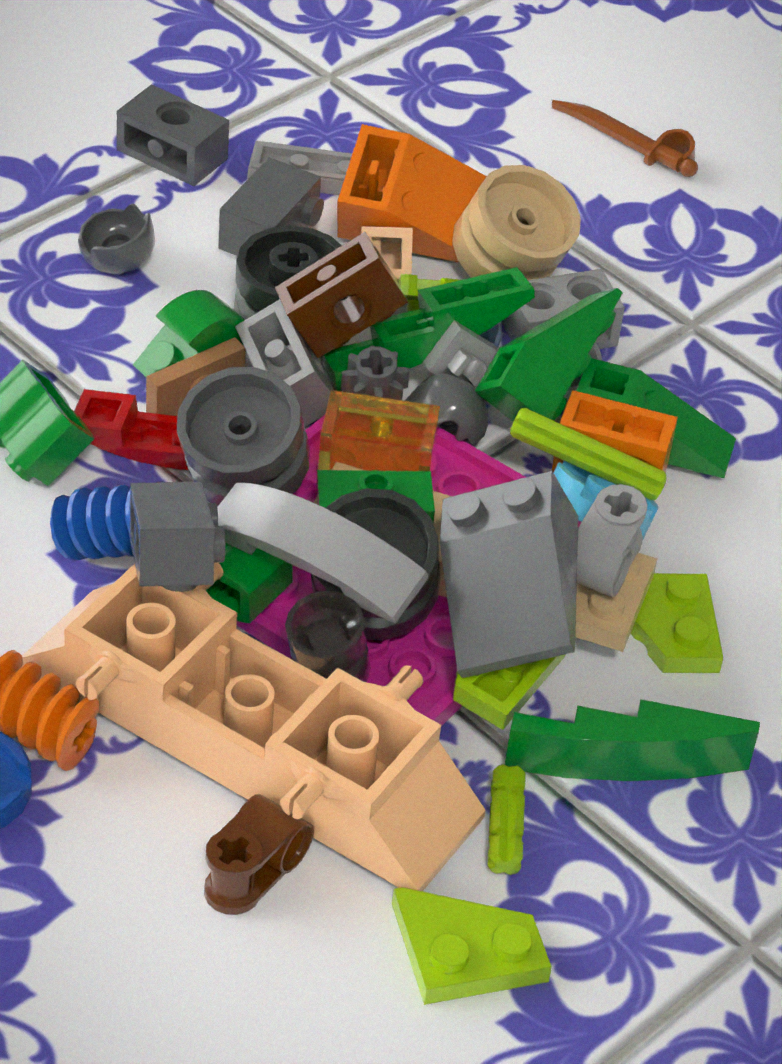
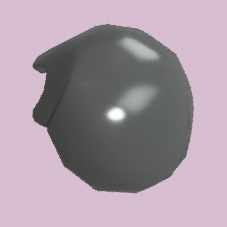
M130 204L125 210L108 209L92 214L81 225L78 244L82 256L87 263L101 272L120 275L136 270L148 260L155 246L154 227L150 213L144 215L136 204Z
M447 373L432 375L417 386L405 399V404L432 426L457 424L458 431L455 438L458 441L467 438L472 445H475L485 436L488 427V410L484 399L475 392L476 388L460 377Z

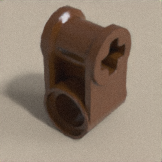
M261 794L252 796L241 807L238 814L218 833L213 835L206 844L205 860L211 869L204 885V897L207 903L218 912L232 915L245 913L254 908L258 901L286 873H290L303 860L313 840L314 826L302 818H292V812L290 815H287L280 805Z

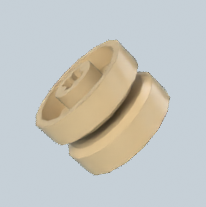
M505 165L490 172L454 225L452 244L458 262L471 278L518 267L527 280L546 278L552 275L579 237L581 217L575 200L562 183L542 170L526 165Z

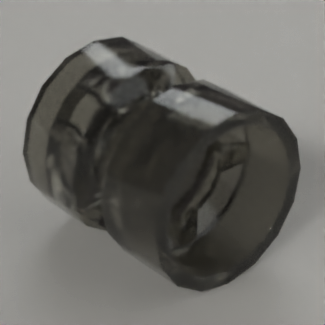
M333 591L310 593L298 600L288 612L285 623L291 659L326 679L339 668L355 678L367 682L371 665L362 610L357 603L346 595Z

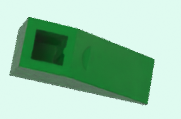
M618 288L589 295L500 347L476 387L475 392L511 421H514L521 408H527L554 421L566 406L567 399L564 396L573 380L578 378L590 364L591 354L589 352L598 336L606 332L613 323L616 316L614 308L623 292Z
M591 358L590 364L583 372L576 391L678 417L668 464L698 473L725 478L736 441L734 436L641 370Z

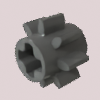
M370 346L361 351L358 356L355 354L348 355V369L342 372L341 391L353 392V408L360 407L367 412L380 414L392 404L397 406L402 404L403 389L408 388L410 371L406 367H397L398 352H391L382 347Z

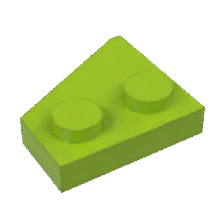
M654 573L631 635L635 640L642 642L646 646L647 655L662 673H720L724 657L707 574Z

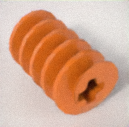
M15 650L7 651L0 657V731L11 738L18 737L20 744L30 750L37 749L38 754L48 761H57L58 767L65 771L74 769L85 757L95 738L99 700H89L88 697H85L79 702L80 692L76 686L69 684L60 690V677L51 672L41 678L42 669L40 665L31 661L22 666V655Z

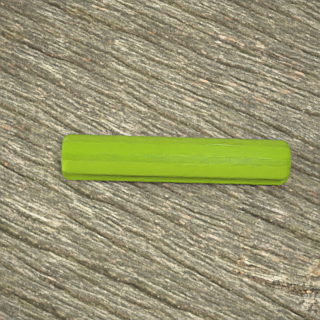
M521 408L512 423L510 434L513 438L616 485L632 486L649 500H656L666 484L667 474L663 470L527 408Z

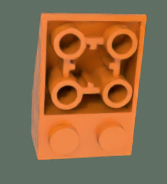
M362 124L337 201V237L352 240L361 234L362 226L413 228L412 253L458 262L452 244L454 225L487 176L411 134Z

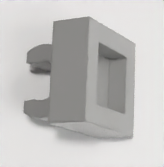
M454 320L423 363L435 375L447 373L460 377L472 386L477 387L498 349L493 343Z

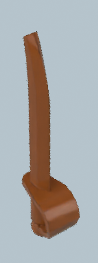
M552 100V109L573 116L645 155L644 163L648 166L658 161L676 172H681L686 177H692L698 171V164L695 161V141L693 136L686 130H667L655 141L593 107L579 103Z

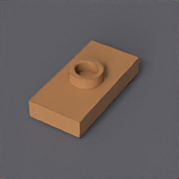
M233 338L146 376V412L178 416V410L188 391L206 376L229 367H245L246 349L244 345L236 338Z

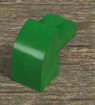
M194 290L186 292L170 301L158 312L156 317L165 325L133 363V366L146 377L230 339L236 338L242 343L235 326L246 319L209 291Z

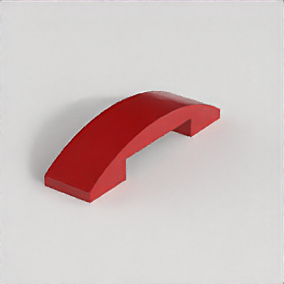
M83 390L74 412L91 431L94 440L90 443L91 445L137 462L188 470L185 455L177 435V416L139 412L136 395Z

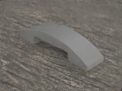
M236 483L217 507L218 526L224 527L225 543L250 555L253 554L256 548H259L340 587L346 601L396 624L429 578L426 570L376 535L320 505L288 492L259 484Z

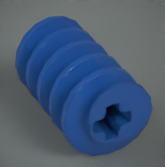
M125 484L114 486L112 489L107 486L96 487L93 490L83 487L75 489L71 496L61 495L56 497L51 508L50 517L51 534L56 549L65 558L74 561L85 558H119L126 555L133 557L130 542V487Z

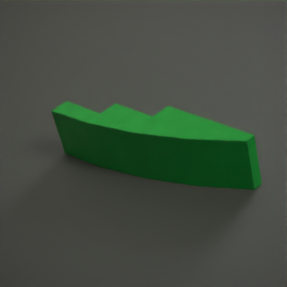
M518 267L417 290L419 309L395 314L384 321L371 325L372 339L329 351L322 356L323 368L337 392H341L342 372L348 369V355L355 354L358 356L361 351L370 346L382 347L391 352H398L397 367L413 368L423 363L454 320L480 335L534 299V287Z
M640 699L637 717L578 705L574 723L514 712L505 765L508 767L518 765L524 772L612 781L691 779L749 770L760 722Z

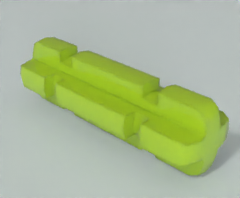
M501 764L493 770L489 822L490 845L487 866L495 874L505 872L506 874L514 875L521 869L526 773L518 765L508 767Z

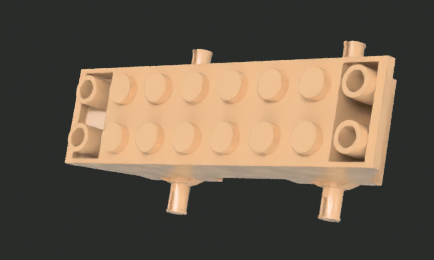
M214 563L213 583L223 576V569L219 563ZM134 564L113 584L94 589L22 655V666L31 661L41 666V678L51 672L60 677V690L69 684L76 686L80 692L79 702L85 697H88L89 700H99V714L248 800L256 794L265 796L280 805L287 815H290L292 812V818H302L314 826V839L398 888L404 887L424 891L485 818V808L439 742L441 724L415 711L407 702L408 698L423 684V678L418 670L414 669L411 673V666L405 665L388 685L383 687L363 682L339 668L326 679L236 629L237 612L211 598L206 592L211 585H198L195 589L184 592L170 591L162 586H139Z

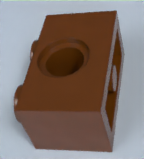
M366 232L358 235L275 287L287 316L317 358L331 350L344 346L352 337L376 322L388 319L397 309L408 303L395 275ZM349 296L347 299L339 301L340 299Z

